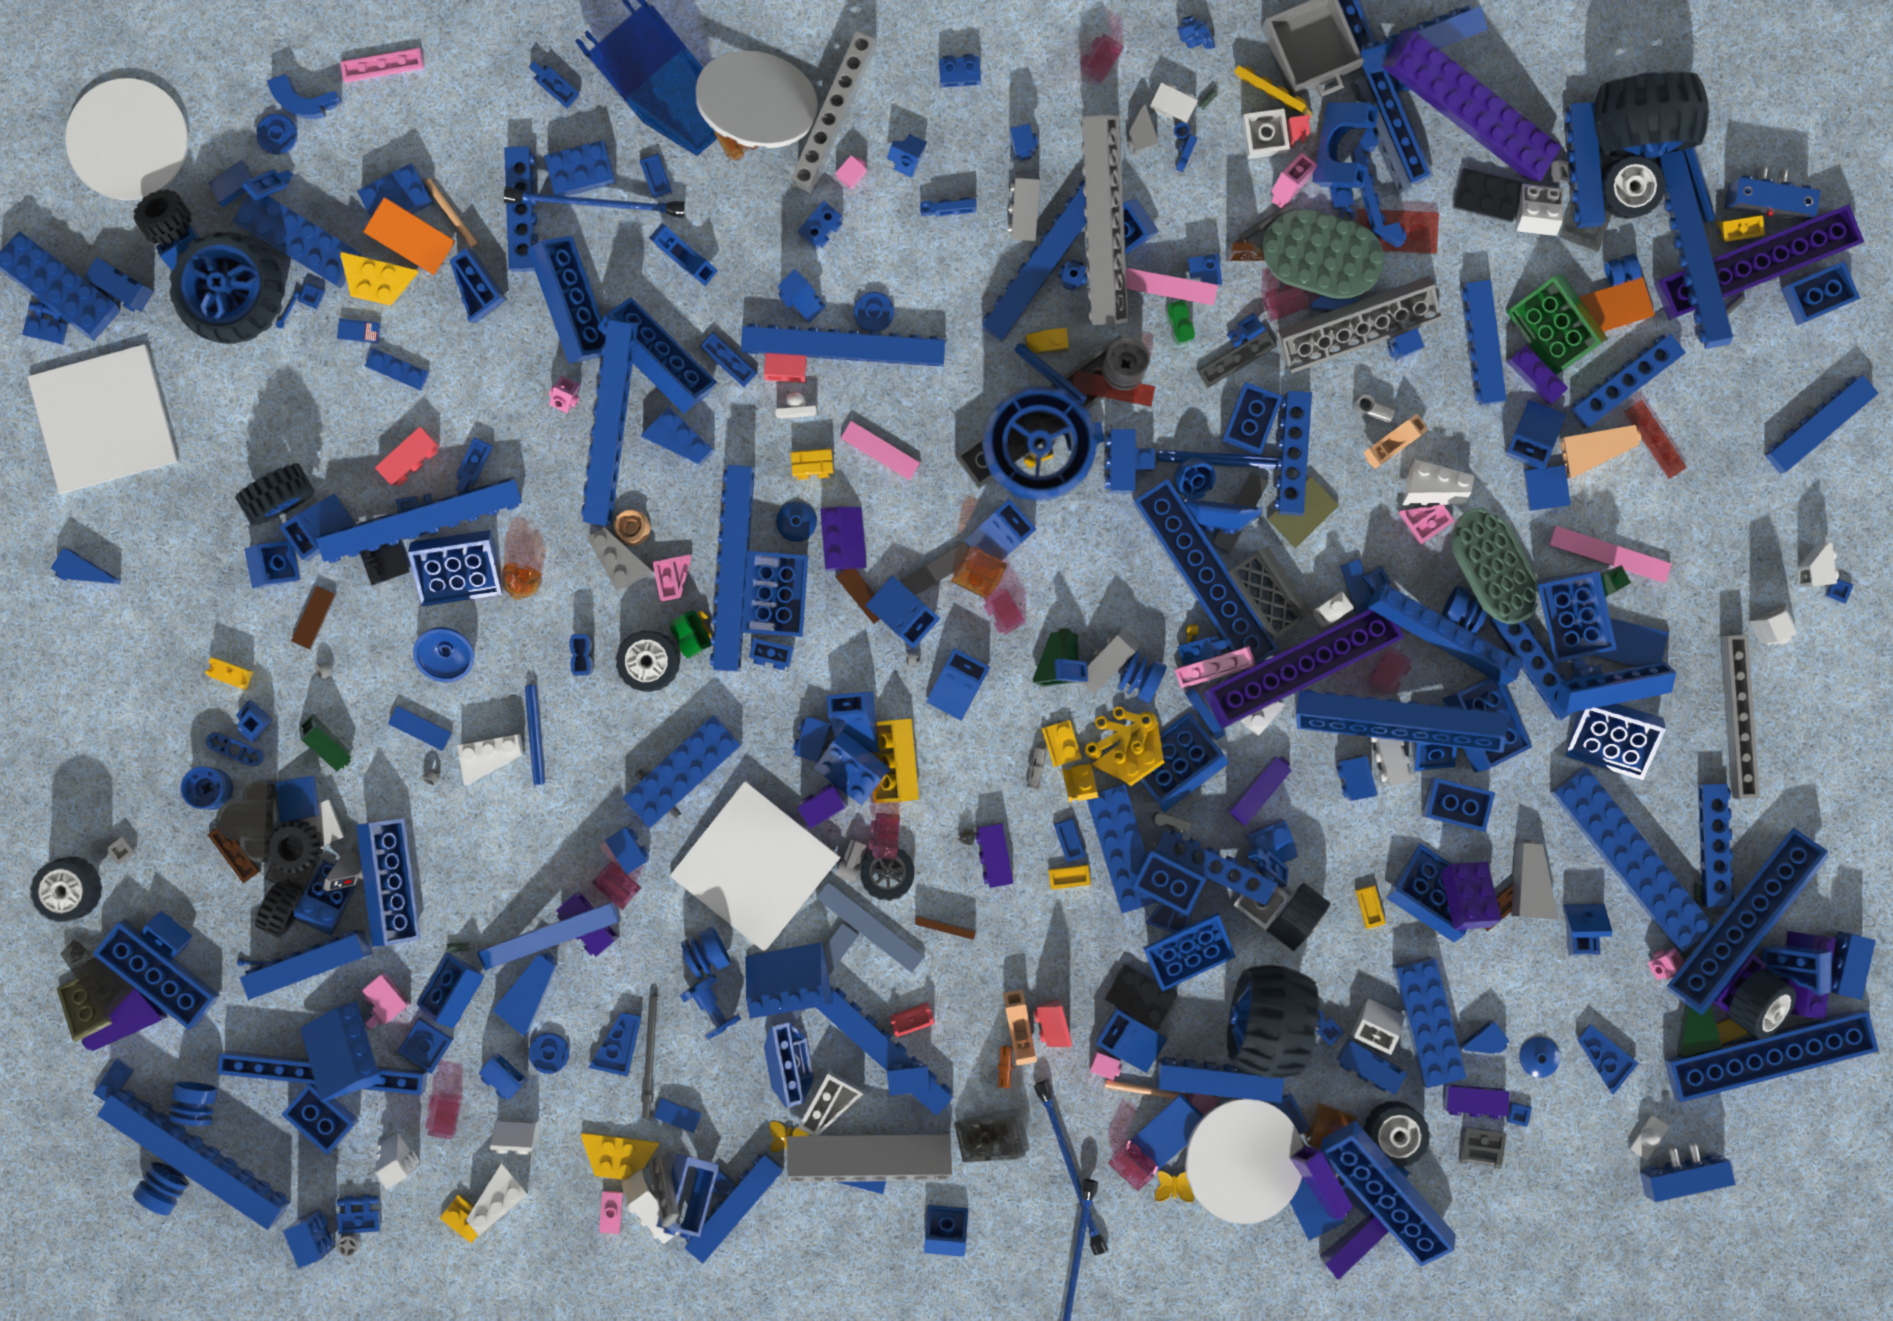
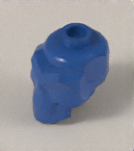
M1187 16L1177 26L1180 41L1186 43L1187 48L1197 47L1202 43L1205 49L1216 47L1214 38L1205 20L1194 18V16Z

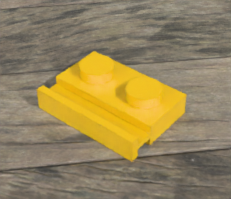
M1070 720L1041 728L1053 767L1082 759Z
M1091 763L1073 766L1068 770L1062 768L1069 803L1075 799L1081 801L1098 798Z
M458 1194L440 1219L472 1243L478 1234L469 1225L466 1218L474 1205Z

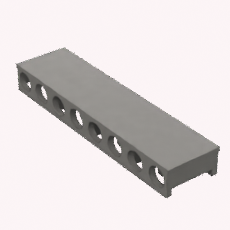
M857 31L853 36L791 177V180L795 181L793 186L807 192L809 195L812 194L876 49L874 37L871 38Z
M1430 276L1276 330L1284 365L1287 366L1291 373L1442 320L1435 283L1431 280ZM1428 315H1435L1431 318H1425ZM1416 321L1412 325H1406L1408 322ZM1392 328H1397L1395 331L1392 332L1387 331ZM1372 335H1378V336L1375 337V338H1371V339L1368 338V337H1370V336H1372ZM1352 342H1359L1356 345H1349ZM1333 349H1340L1336 352H1329ZM1320 355L1317 359H1311L1313 356ZM1302 362L1300 365L1292 366L1294 363Z
M950 1134L787 1136V1181L949 1180L952 1175Z

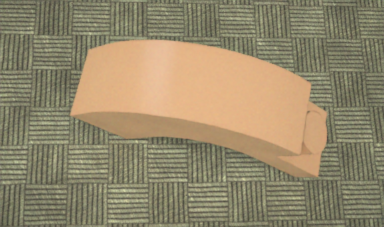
M1415 414L1365 450L1363 454L1367 462L1376 469L1429 429L1419 415Z
M1023 989L1003 993L1016 1064L1022 1065L1037 1062Z

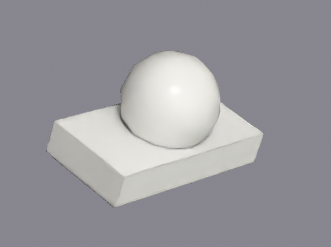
M794 392L786 398L787 408L775 409L776 417L782 419L816 416L817 407L805 406V397L801 393Z
M1650 1115L1629 1149L1645 1160H1648L1655 1148L1661 1145L1662 1137L1669 1126L1653 1115Z

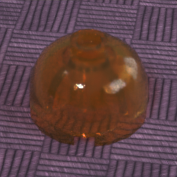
M507 563L504 565L501 574V585L504 590L510 594L511 598L516 600L533 596L541 585L542 574L526 565V569L517 567L518 563Z

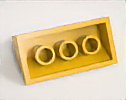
M912 719L876 722L879 752L872 754L891 769L873 791V803L919 800Z

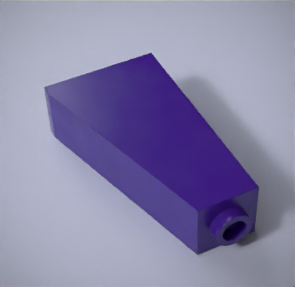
M1274 756L1226 811L1240 824L1246 826L1292 771L1288 767L1290 763L1282 756L1280 758Z
M135 988L109 1010L112 1024L83 1038L81 1042L86 1049L95 1051L166 1019L167 1016L155 1003Z
M1303 1146L1290 1157V1160L1329 1217L1336 1220L1345 1218L1353 1206L1323 1153L1320 1150Z
M1371 1213L1369 1217L1363 1219L1324 1251L1320 1258L1337 1280H1339L1389 1231Z

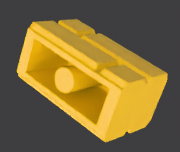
M831 448L791 451L792 476L797 477V480H809V476L817 475L818 479L830 478L829 474H834Z

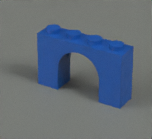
M1327 102L1323 128L1320 133L1319 149L1317 151L1316 164L1318 165L1313 172V183L1329 188H1364L1368 168L1359 163L1339 162L1337 148L1341 138L1348 131L1355 128H1376L1378 107L1369 102Z

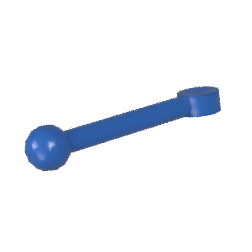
M297 290L293 292L294 297L292 298L284 315L282 316L281 320H278L276 322L277 328H284V321L286 320L297 298H299L301 294L300 291Z
M240 958L237 960V965H264L270 961H249Z

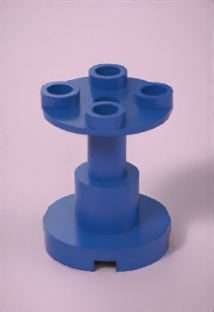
M714 973L679 995L683 1002L693 998L700 1010L705 1009L716 1027L704 1035L708 1040L727 1030V1027L734 1025L742 1019L738 1013L726 1020L715 1003L718 1001V998L710 987L718 981Z

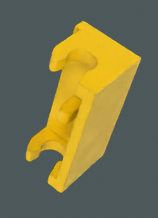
M1755 214L1716 221V227L1720 228L1721 232L1718 238L1723 240V242L1765 236L1763 215Z
M210 657L208 663L211 665L209 670L205 671L206 675L241 689H248L254 671L217 657Z

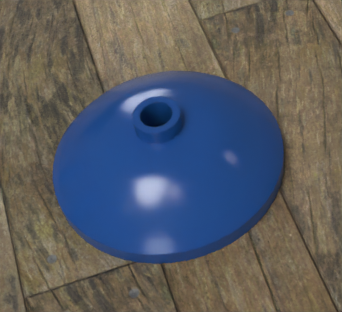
M431 628L417 638L413 647V659L417 668L425 676L438 682L458 681L470 672L474 664L475 654L472 644L462 633L451 628Z

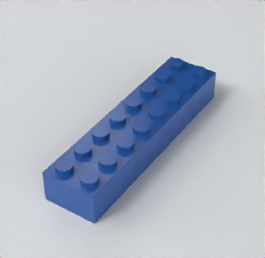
M1356 1121L1322 1138L1320 1151L1327 1162L1421 1267L1454 1251L1456 1234Z

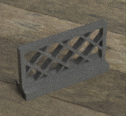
M1268 546L1228 571L1272 640L1312 614ZM1252 560H1255L1258 564L1259 571L1251 569ZM1237 570L1246 572L1245 580L1240 579L1236 573ZM1251 573L1259 576L1258 584L1250 582ZM1263 577L1267 578L1270 582V588L1263 586ZM1249 586L1257 589V597L1251 596ZM1262 590L1270 592L1269 601L1261 599ZM1275 594L1282 600V605L1274 603ZM1261 604L1269 606L1268 614L1261 611ZM1273 607L1281 609L1280 618L1273 616ZM1286 611L1290 612L1294 621L1285 620ZM1272 621L1280 623L1277 633L1272 627Z

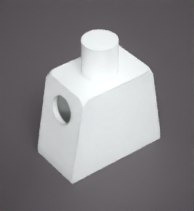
M1340 590L1311 612L1321 628L1348 613L1354 606L1344 591Z

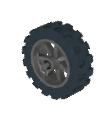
M883 845V847L874 848L863 859L860 878L864 889L872 897L874 896L878 900L892 901V899L901 898L902 895L909 891L913 884L915 868L911 857L903 849H898L897 846ZM882 859H891L889 866H885ZM894 860L901 866L896 869L891 868ZM878 861L883 870L873 869ZM902 871L901 880L893 875V873ZM872 873L882 874V876L875 881ZM885 879L887 887H882L879 883ZM890 879H894L898 884L890 887Z

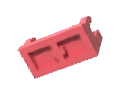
M1310 114L1288 119L1286 124L1290 148L1294 147V142L1299 137L1303 144L1305 134L1306 136L1309 135Z
M766 353L765 380L805 383L806 356Z
M928 1002L890 1015V1021L896 1037L935 1024Z

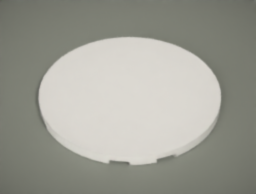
M736 51L715 58L701 71L695 90L696 103L705 121L722 136H728L737 140V143L750 147L757 145L766 146V148H777L798 141L808 133L815 121L818 109L815 90L808 78L798 68L777 56L757 51Z
M119 78L97 85L78 101L68 120L66 149L73 169L90 188L113 199L138 200L145 196L147 197L152 192L155 193L157 190L166 188L176 178L187 157L189 133L184 115L177 103L165 91L143 80Z
M1234 1099L1216 1106L1207 1112L1197 1123L1187 1144L1185 1171L1192 1193L1207 1211L1225 1221L1237 1224H1251L1266 1220L1276 1215L1290 1202L1300 1185L1302 1176L1290 1160V1157L1303 1147L1302 1141L1291 1120L1282 1111L1268 1103L1259 1100Z

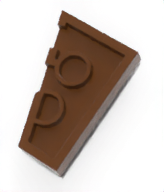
M1235 240V243H1232L1226 252V261H1264L1263 250L1254 243H1248V240Z

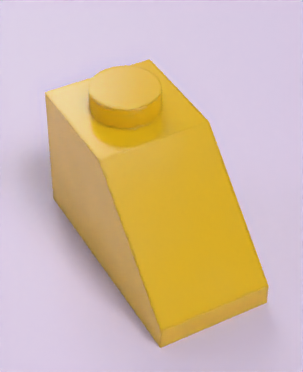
M1067 328L1049 329L1025 335L1027 347L1035 354L1063 352L1069 349Z

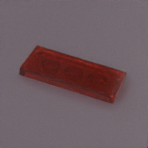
M1357 209V223L1371 231L1366 210ZM1379 210L1385 217L1384 226L1400 222L1401 228H1404L1406 232L1405 242L1398 248L1376 236L1380 241L1383 251L1437 253L1439 213Z

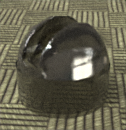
M961 830L958 833L960 836L959 842L964 845H973L975 840L974 830Z

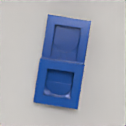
M661 1098L654 1117L681 1129L695 1132L702 1113L687 1106H681L666 1098Z

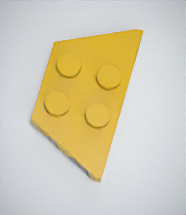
M340 251V258L351 297L391 306L418 274L417 269Z
M1158 721L1155 728L1147 732L1143 744L1144 750L1141 754L1133 753L1130 747L1131 743L1137 739L1138 732L1131 736L1125 753L1126 760L1123 763H1116L1112 757L1113 753L1118 750V745L1093 762L1094 768L1106 772L1109 776L1115 779L1118 778L1132 786L1162 765L1164 757ZM1139 744L1135 745L1134 750H1139L1141 746ZM1122 754L1116 756V760L1122 758Z
M586 1132L581 1133V1139L594 1176L627 1180L640 1169L643 1170L659 1146L658 1141Z

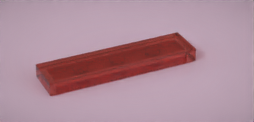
M1080 371L1074 372L1072 385L1083 394L1143 406H1152L1155 386L1140 383L1132 390L1120 391L1112 388L1106 382L1104 376Z
M1642 400L1624 411L1631 424L1636 425L1637 429L1640 430L1641 439L1668 479L1687 468Z

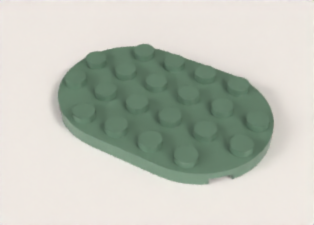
M1310 209L1293 210L1279 216L1267 229L1263 241L1264 261L1271 270L1270 272L1278 280L1290 286L1334 299H1352L1357 295L1368 292L1379 280L1384 265V253L1380 241L1368 228L1356 222Z
M1475 508L1462 514L1456 520L1453 527L1452 551L1482 609L1496 620L1506 624H1517L1530 618L1538 606V603H1536V594L1539 593L1536 583L1537 578L1513 531L1499 515L1494 516L1488 512V509Z

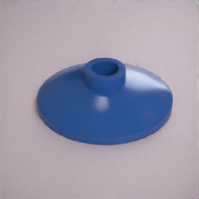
M799 501L784 505L779 510L776 518L779 533L785 539L793 542L808 539L814 533L817 524L813 509ZM793 518H799L800 523L794 525L792 523Z
M1535 1037L1528 1040L1522 1046L1519 1060L1527 1074L1536 1078H1544L1553 1074L1558 1068L1560 1052L1551 1040L1544 1037ZM1540 1055L1545 1057L1543 1062L1538 1061Z

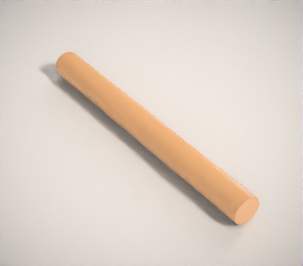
M430 178L425 180V186L470 247H475L478 242Z
M1112 1080L1105 1081V1088L1175 1099L1181 1093L1186 1098L1185 1092L1159 1090L1155 1087Z

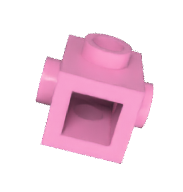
M561 376L549 391V396H551L549 405L568 413L571 407H576L580 396L577 394L580 384Z
M1676 947L1666 951L1660 949L1652 954L1653 958L1647 962L1657 980L1673 978L1684 965V961Z

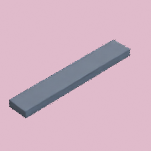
M830 882L825 885L816 897V899L911 973L923 960L924 956Z
M844 923L841 924L823 949L828 976L859 936V934ZM804 1009L775 1014L770 1022L775 1026L787 1022L794 1025Z

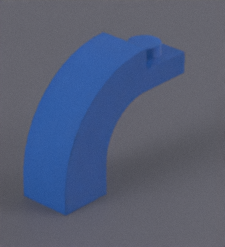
M287 74L266 80L276 101L288 112L301 118L319 119L326 117L323 109L331 110L336 108L337 104L342 103L336 91L315 98L298 96L294 90L291 78Z
M661 223L649 237L664 254L702 285L706 286L718 272L714 266L685 244L665 224Z

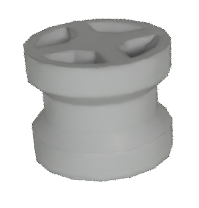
M353 1233L344 1235L338 1241V1252L345 1257L353 1255L360 1248L361 1242L359 1237Z

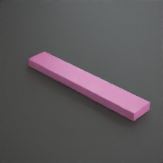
M1126 268L1128 290L1213 306L1215 304L1218 285Z
M1554 526L1549 546L1613 567L1622 565L1625 571L1662 583H1666L1672 563L1559 526Z

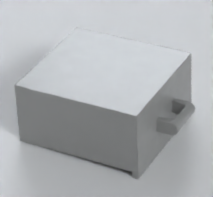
M1310 0L1267 18L1261 28L1286 89L1289 91V95L1294 98L1296 95H1302L1316 88L1320 97L1344 88L1341 78L1357 72L1364 63L1338 0ZM1333 81L1337 82V86L1325 91L1321 87Z

